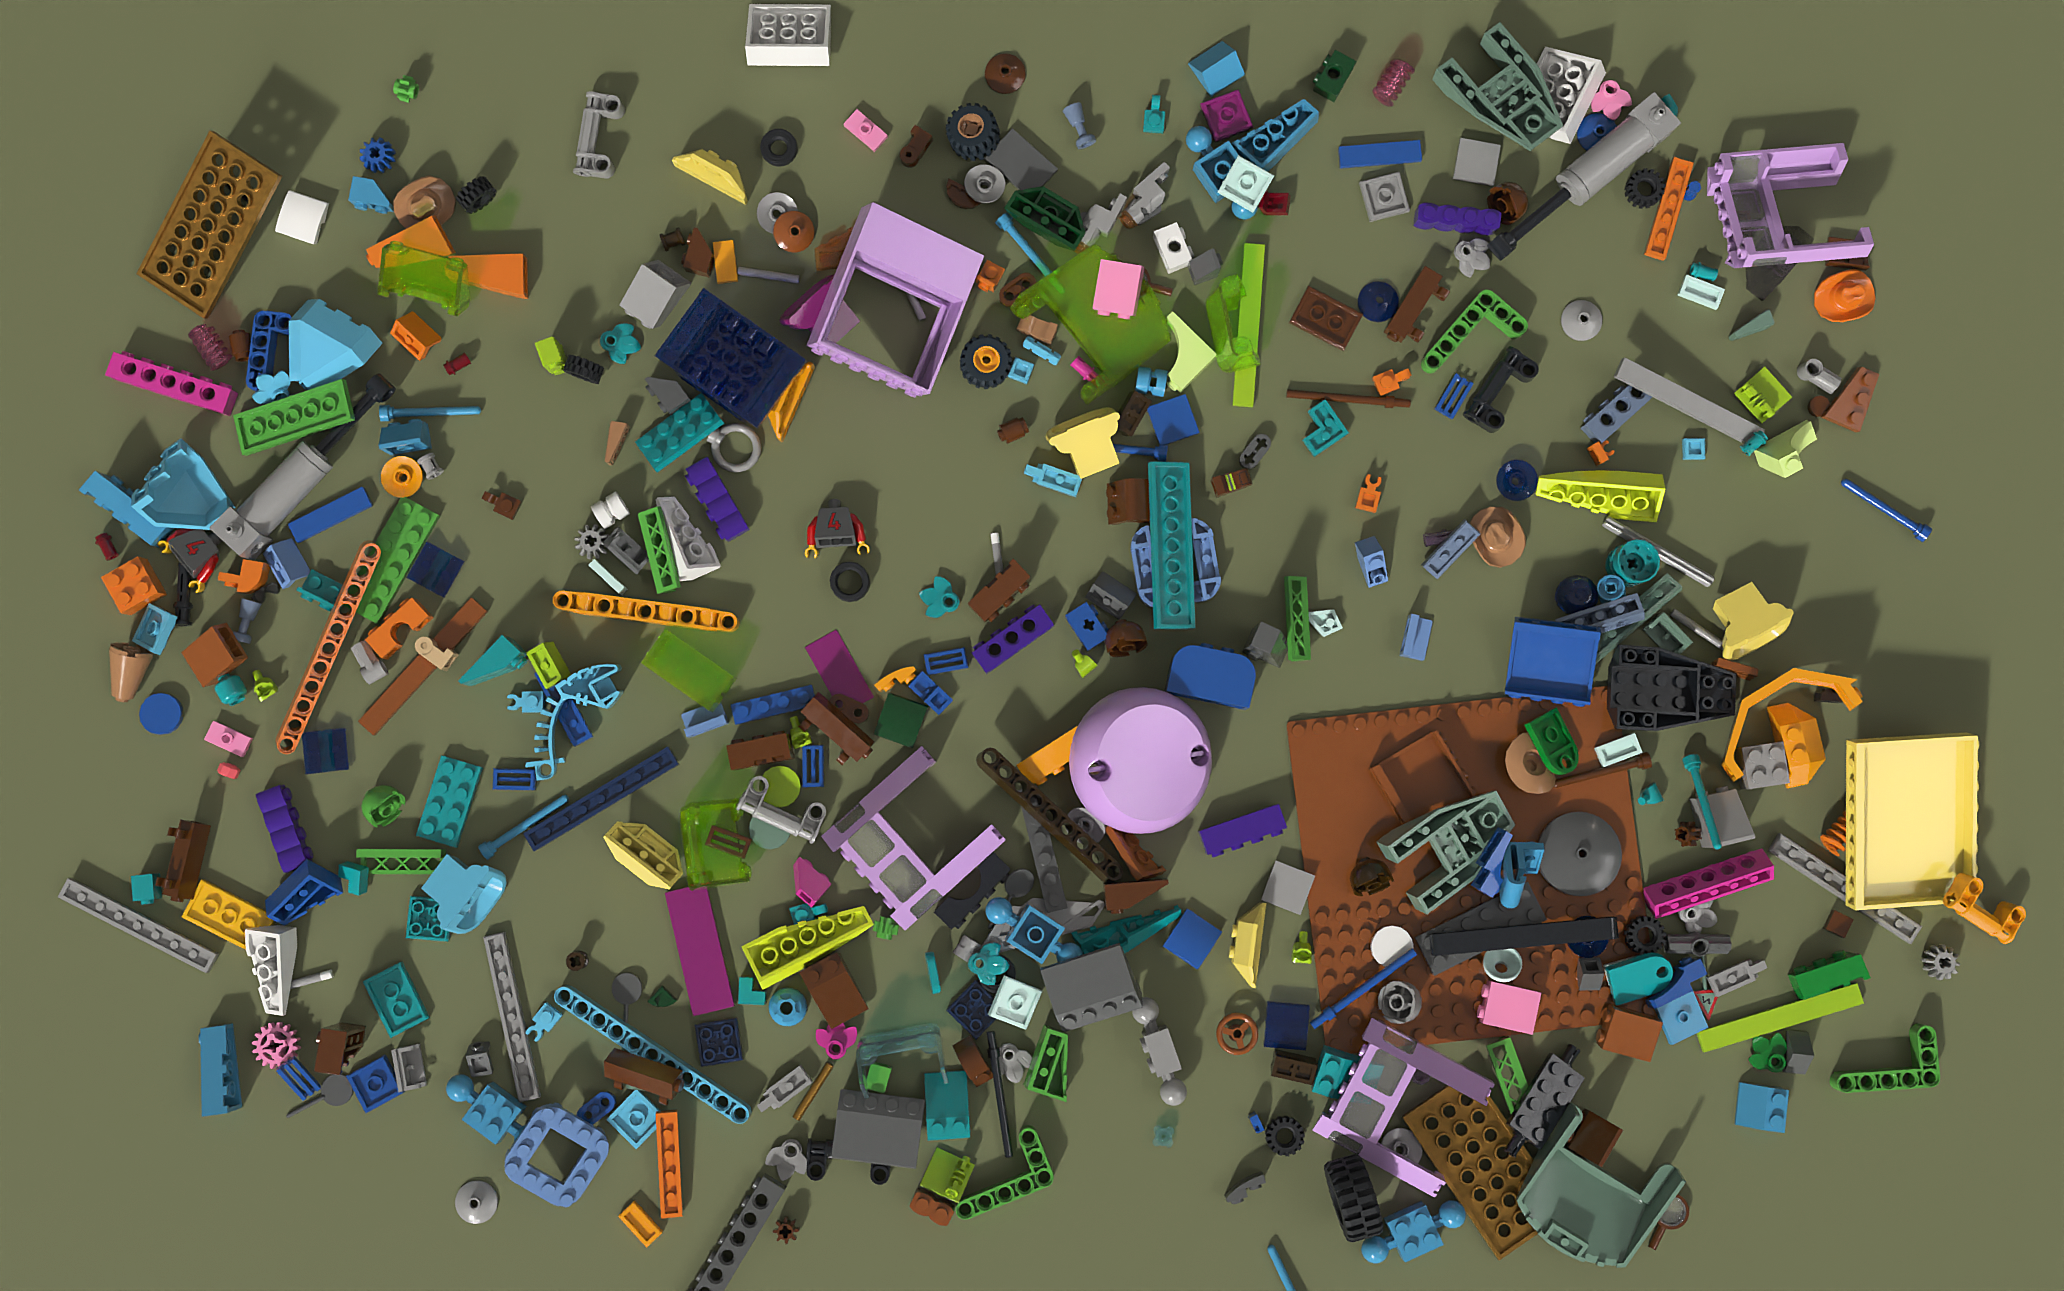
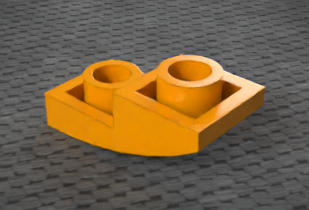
M914 666L899 669L879 680L874 686L880 692L883 690L887 692L895 685L893 682L895 679L901 684L904 682L906 684L910 683L916 677L914 673L917 670Z

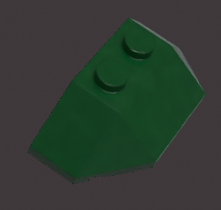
M1044 186L1014 191L1004 207L1021 225L1062 248L1075 251L1086 234L1079 207Z

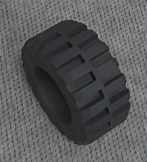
M1352 1154L1328 1161L1324 1165L1325 1177L1333 1206L1346 1240L1353 1243L1380 1235L1384 1230L1382 1216L1372 1182L1360 1155Z

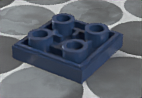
M976 979L946 1009L976 1040L996 1020V1018L988 1015L994 997Z
M737 1017L695 1024L701 1067L743 1060Z

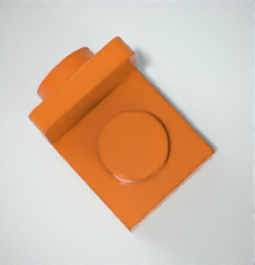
M987 260L981 272L975 278V282L978 284L977 287L985 292L989 290L994 292L1005 269Z

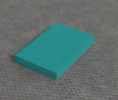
M399 962L363 981L390 1038L430 1018L403 962Z

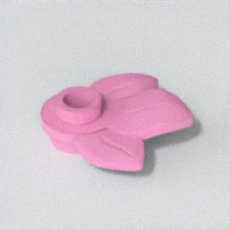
M1613 80L1603 82L1599 92L1595 94L1591 102L1593 112L1603 110L1605 116L1611 120H1616L1619 117L1622 107L1632 105L1629 93L1620 89L1618 83ZM1606 89H1610L1612 94L1608 93Z

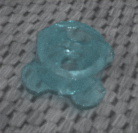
M1160 1125L1155 1126L1153 1129L1155 1133V1138L1152 1140L1153 1145L1170 1148L1173 1145L1172 1134H1174V1129L1171 1126L1163 1128Z

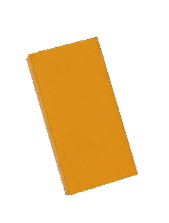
M734 241L713 242L717 283L738 282Z
M635 1200L618 1216L646 1248L663 1233V1230Z

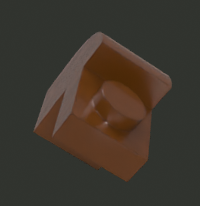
M971 1035L952 1045L962 1067L976 1087L993 1078L992 1070L983 1058L979 1047Z

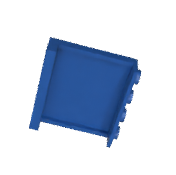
M1515 617L1505 694H1508L1511 698L1530 697L1534 701L1547 699L1556 704L1570 702L1579 707L1590 705L1601 627Z

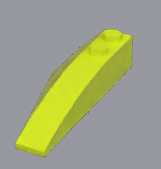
M1595 470L1541 475L1538 478L1535 494L1557 502L1565 501L1577 508L1580 506L1590 509V512L1597 514L1599 512L1605 513L1614 519L1657 522L1666 488L1663 474Z
M861 906L838 912L835 915H825L807 922L805 920L797 922L798 924L778 927L741 946L763 990L840 948L873 926L874 923L866 908Z

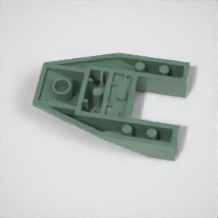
M1499 22L1484 33L1480 45L1502 71L1478 88L1452 57L1436 69L1432 80L1446 96L1474 117L1531 151L1561 129L1563 124L1539 66L1502 23Z
M1493 790L1435 809L1391 830L1376 842L1385 858L1397 864L1426 842H1430L1442 866L1406 891L1414 908L1429 914L1476 878L1482 868L1476 864V861L1497 827L1510 833L1515 823L1497 791Z

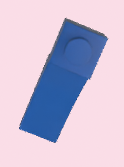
M1497 827L1476 861V864L1482 868L1471 886L1492 898L1501 889L1503 882L1501 878L1502 861L1506 848L1513 837L1512 834Z
M1691 956L1681 959L1679 961L1680 964L1674 966L1675 972L1668 986L1645 999L1648 1008H1659L1692 992L1693 989L1690 983L1707 975L1701 959L1692 958Z

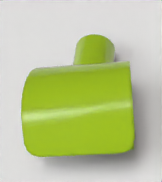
M1076 649L1072 652V656L1075 659V668L1082 678L1098 666L1089 656L1082 655L1079 650Z
M260 670L252 672L256 681L254 692L256 691L260 702L278 691L276 684L270 678L263 677Z
M791 717L792 729L790 730L793 749L812 743L808 730L804 732L798 727L800 725L798 717Z
M1299 932V942L1294 943L1292 949V962L1312 963L1311 945L1307 943L1308 932Z

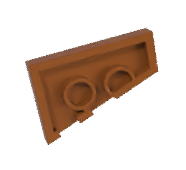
M1858 367L1843 386L1844 389L1839 396L1834 398L1831 402L1832 405L1822 414L1821 418L1853 432H1860L1879 374L1864 367Z
M1110 826L1106 827L1105 831L1109 835V839L1117 848L1120 857L1125 861L1137 882L1160 876L1167 871L1162 865L1160 867L1156 865L1152 860L1154 856L1149 851L1145 852L1139 846V840L1133 833L1119 831Z

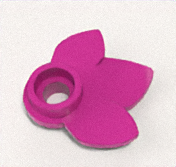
M844 1023L833 1029L828 1024L826 1030H816L817 1043L826 1049L827 1055L832 1059L842 1058L847 1048L852 1046L857 1039V1028H846ZM835 1044L840 1046L839 1052L833 1050Z

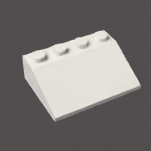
M749 4L745 43L748 65H830L831 5Z
M1545 47L1537 65L1542 72L1563 124V127L1549 138L1571 144L1606 72L1601 60Z

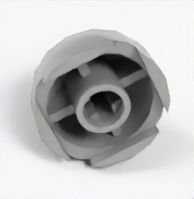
M1392 981L1381 989L1378 996V1006L1380 1010L1382 1009L1386 1020L1391 1023L1402 1024L1417 1017L1422 1007V998L1420 992L1411 983Z

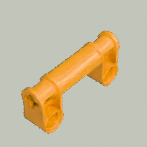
M1964 873L1956 875L1951 887L1943 898V904L1948 908H1953L1958 915L1970 921L1990 936H1996L2001 943L2008 944L2013 941L2021 923L2025 920V909L2021 906L2002 901L1997 905L1992 915L1975 904L1983 890V881L1980 878Z

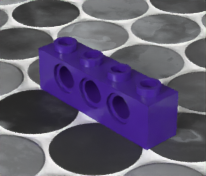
M1033 604L1024 611L1026 615L1020 619L1018 617L1013 618L1007 623L1009 627L1003 631L1001 629L996 630L990 635L992 639L986 643L981 641L973 647L975 651L972 652V655L986 674L1054 627V623L1041 605L1035 607ZM1030 620L1034 622L1035 628L1032 631H1026L1023 628L1025 621ZM1008 633H1016L1018 640L1015 643L1007 642L1006 636ZM991 645H999L1001 652L998 655H991L989 652Z

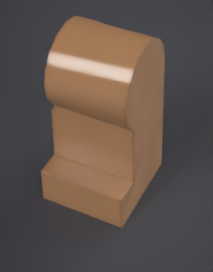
M1022 314L1016 330L1051 346L1058 330V324L1049 323L1028 314Z

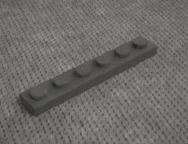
M1031 797L1032 805L1037 806V799ZM1021 806L1047 913L1067 909L1049 831Z

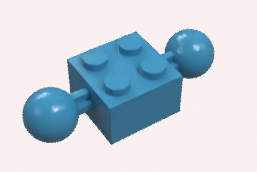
M1195 126L1188 131L1186 144L1190 150L1198 153L1201 152L1203 157L1194 163L1193 171L1213 201L1217 203L1224 198L1223 195L1217 192L1237 159L1238 153L1229 140L1213 150L1211 147L1212 135L1210 131L1204 126ZM1232 201V211L1239 219H1250L1257 212L1258 206L1254 213Z
M996 897L988 902L985 910L987 918L994 924L1007 923L1012 926L1005 940L1039 963L1043 964L1050 952L1056 955L1057 962L1083 955L1078 945L1074 943L1062 944L1057 941L1065 928L1029 904H1026L1018 916L1012 912V906L1005 898Z
M455 1075L448 1081L446 1085L448 1097L453 1101H467L472 1105L462 1118L465 1123L495 1145L500 1143L508 1132L514 1136L515 1142L525 1125L521 1126L516 1121L526 1109V1105L522 1102L519 1103L518 1099L495 1082L487 1084L481 1094H478L474 1091L473 1081L466 1075Z
M1420 1201L1383 1218L1390 1236L1385 1238L1380 1236L1366 1238L1361 1246L1362 1255L1368 1262L1377 1264L1383 1262L1387 1258L1389 1250L1396 1247L1401 1259L1407 1262L1443 1246L1444 1244L1437 1228L1441 1226L1448 1228L1460 1227L1466 1219L1465 1208L1457 1201H1446L1440 1206L1438 1214L1431 1217L1427 1206Z

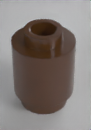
M235 330L229 336L232 356L238 362L248 361L251 335L245 332V330Z
M1016 417L999 425L1000 429L997 430L1001 442L1005 441L1007 444L1024 437L1029 432L1023 417L1019 419Z

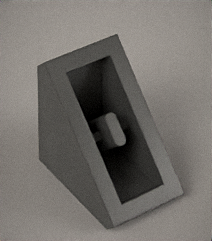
M1786 1030L1785 1042L1787 1050L1784 1054L1786 1066L1783 1072L1806 1074L1814 1058L1809 1032Z

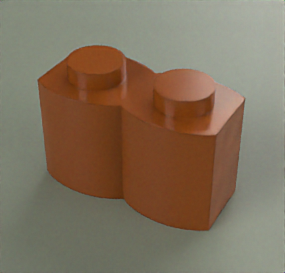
M917 1188L910 1202V1208L915 1213L929 1216L934 1223L942 1226H948L955 1210L951 1202L943 1198H936L933 1193L923 1188Z

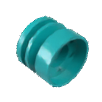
M1635 539L1611 550L1606 558L1605 568L1607 575H1616L1623 580L1625 587H1632L1651 580L1657 574L1660 568V557L1652 544L1645 540Z

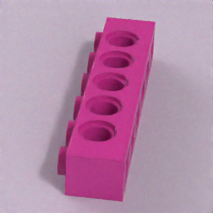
M122 351L121 354L113 352L105 373L106 376L227 416L231 415L238 396L237 392L231 390L233 386L222 382L216 385L212 383V379L203 376L197 379L193 377V373L181 370L178 373L173 371L174 367L161 363L159 367L153 365L154 361L144 357L141 360L134 359L135 355ZM136 366L135 373L131 374L132 367ZM156 372V377L150 380L151 374ZM175 378V384L170 387V381ZM195 384V390L189 393L190 386ZM214 390V397L209 399V393Z
M1761 848L1645 887L1644 900L1654 918L1658 919L1774 880V865Z

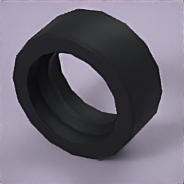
M841 563L831 573L830 587L833 593L842 601H858L869 590V575L864 567L858 563ZM846 570H854L862 577L861 588L854 594H846L838 587V578Z

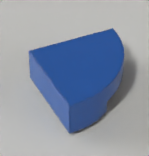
M1254 1111L1249 1114L1248 1118L1255 1132L1259 1134L1265 1131L1256 1112Z

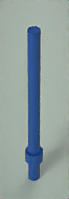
M1411 948L1333 1006L1323 1009V1013L1313 1019L1310 1024L1316 1029L1325 1021L1332 1020L1336 1017V1013L1414 958L1417 953Z

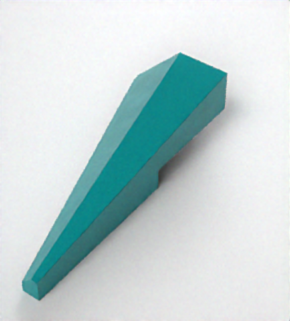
M1176 905L1172 910L1164 912L1156 910L1152 915L1142 917L1140 914L1110 922L1109 926L1101 928L1093 926L1090 927L1089 931L1081 933L1075 931L1071 935L1075 944L1081 948L1083 954L1118 943L1121 944L1126 954L1179 918L1182 912L1179 906Z

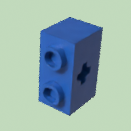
M1085 602L1066 614L1065 618L1088 652L1105 641L1109 629L1104 622L1100 623L1096 616L1099 614L1093 604L1089 606ZM1086 620L1088 623H1094L1092 631L1083 628Z

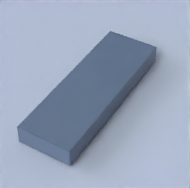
M1464 519L1421 565L1438 579L1477 539L1480 533Z

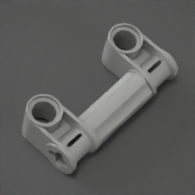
M589 91L586 92L587 104L586 108L583 109L576 152L577 163L573 173L584 177L591 176L606 179L614 175L615 166L606 155L595 154L601 117L610 119L622 118L625 113V107L615 95ZM618 104L615 110H610L612 105ZM608 163L606 169L600 170L602 164Z
M762 776L753 777L741 795L736 810L742 809L752 814L754 818L788 832L793 836H801L813 844L826 815L824 805L818 802L809 804L802 818H799L764 802L763 799L769 787L768 781ZM755 780L763 782L764 787L762 791L757 792L754 790L753 783ZM813 806L820 808L821 813L817 818L812 817L810 814Z

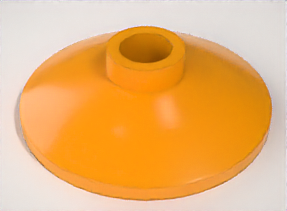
M406 456L392 458L384 465L381 471V483L384 489L395 497L404 498L413 495L418 491L423 481V473L419 464ZM407 475V480L402 482L401 476Z

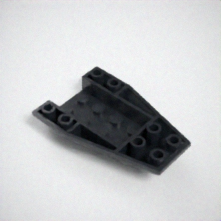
M1617 646L1608 666L1607 710L1615 729L1659 731L1735 715L1736 673L1659 647Z

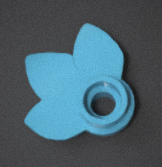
M283 370L279 371L274 377L270 374L258 375L256 385L259 391L255 392L252 398L259 404H267L289 397V391L287 390L291 383L289 376Z

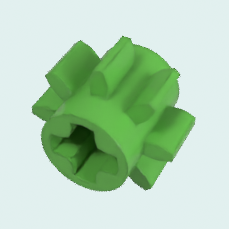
M403 75V79H396L393 91L394 94H397V98L400 101L409 103L410 98H417L419 85L415 83L416 80H413V77Z
M880 916L879 921H874L873 931L877 932L876 937L892 940L893 935H898L899 925L895 924L893 918Z

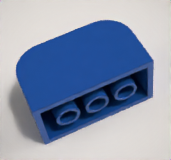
M1201 643L1199 646L1190 645L1183 647L1171 659L1165 692L1175 696L1243 710L1250 708L1256 673L1252 662L1247 657L1234 653V649L1222 647V649L1216 650L1213 649L1214 645Z

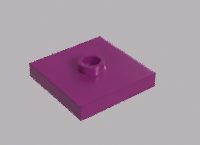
M1239 89L1200 103L1201 110L1215 143L1253 129V124Z

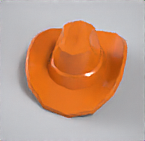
M1852 269L1838 272L1827 277L1819 284L1814 292V307L1821 317L1831 322H1846L1859 319L1868 315L1874 308L1876 299L1874 287L1863 271Z

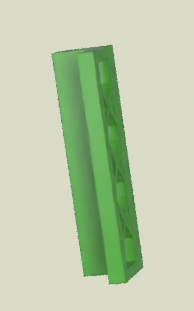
M657 506L638 513L657 594L672 593L681 585L662 508Z
M1285 576L1288 660H1311L1307 577Z
M357 849L356 857H361L360 865L367 866V857L375 858L380 863L374 870H369L368 874H432L434 870L427 863L432 858H440L441 862L446 855V849ZM390 858H396L401 863L395 870H391L385 864ZM411 858H417L422 863L416 870H412L406 864Z
M1502 1036L1498 1038V1041L1485 1046L1510 1114H1512L1527 1090L1528 1084L1511 1038L1509 1036ZM1501 1045L1504 1053L1502 1060L1495 1057L1492 1048ZM1504 1064L1509 1066L1512 1074L1510 1080L1502 1077L1501 1071ZM1512 1084L1516 1086L1519 1093L1517 1100L1510 1098L1508 1093Z

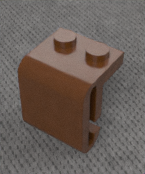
M1128 478L1107 483L1108 525H1117L1125 522L1149 523V479Z

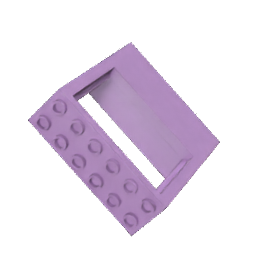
M874 202L861 207L806 346L811 347L813 353L821 356L823 354L831 356L830 360L833 362L848 364L849 369L860 373L862 370L868 373V377L873 380H884L887 382L886 385L891 388L898 389L899 387L904 389V393L916 398V396L922 397V395L930 394L984 255ZM855 268L940 308L913 378L827 340Z

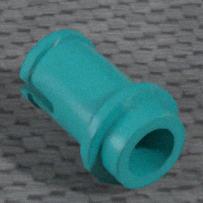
M1697 262L1691 265L1689 274L1695 278L1700 277L1714 282L1718 275V269L1702 265L1701 262Z
M1761 430L1754 432V436L1740 446L1744 453L1747 452V456H1750L1762 444L1766 445L1768 437Z

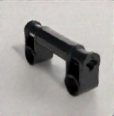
M1511 346L1507 347V353L1503 359L1497 362L1486 381L1472 399L1473 403L1469 409L1463 412V416L1467 420L1477 424L1489 433L1497 432L1505 422L1504 415L1490 405L1509 377L1512 375L1521 382L1528 383L1535 378L1539 371L1535 361ZM1523 368H1530L1532 375H1526L1523 372ZM1489 418H1496L1498 426L1491 425Z
M808 1138L806 1172L811 1180L818 1181L826 1174L828 1158L834 1159L831 1158L833 1140L813 1141L812 1138ZM871 1163L870 1177L872 1182L877 1185L886 1183L890 1177L891 1166ZM816 1164L821 1166L822 1174L814 1175L811 1167ZM883 1169L886 1172V1177L881 1180L877 1179L874 1173L875 1170Z

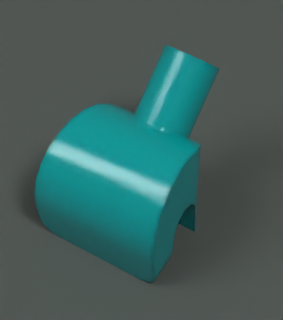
M1655 782L1642 789L1638 798L1640 805L1656 804L1664 801Z

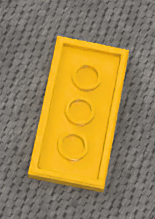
M205 879L200 880L195 890L194 899H190L182 915V918L245 950V929L273 926L275 923L274 920L267 917L266 910Z

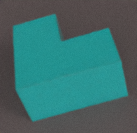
M349 861L339 864L338 877L349 880L348 892L358 896L366 893L369 867Z
M739 977L738 1004L765 1005L767 991L754 990V977Z

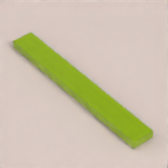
M1244 243L1232 406L1253 408L1265 253L1264 244Z
M1852 983L1851 985L1832 989L1830 992L1806 1000L1800 999L1718 1024L1696 1034L1702 1052L1705 1053L1864 1004L1858 983Z

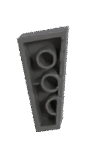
M1260 622L1252 628L1242 651L1246 653L1245 656L1254 661L1260 659L1280 668L1287 654L1288 644L1281 630Z

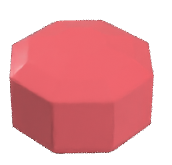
M225 762L220 763L217 769L219 774L232 779H237L241 771L234 764Z

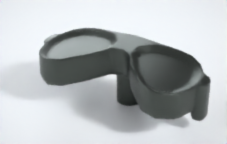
M271 582L265 587H261L260 590L254 592L251 599L257 603H263L267 592L279 593V584Z

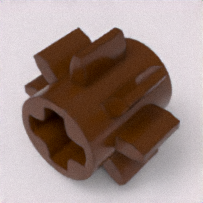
M1694 821L1680 822L1681 827L1675 829V840L1680 841L1682 847L1697 846L1696 841L1702 839L1701 828L1695 826Z
M785 1216L783 1222L780 1220L776 1221V1224L779 1226V1228L773 1229V1233L778 1234L776 1241L782 1239L785 1240V1244H788L790 1238L793 1240L797 1239L794 1232H798L800 1228L795 1227L796 1219L790 1221ZM784 1226L791 1230L788 1235L782 1230Z

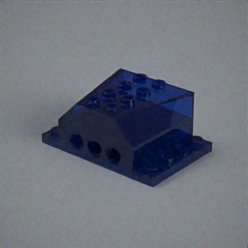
M705 288L702 289L654 355L672 368L679 378L743 423L749 422L757 429L807 362L805 358Z

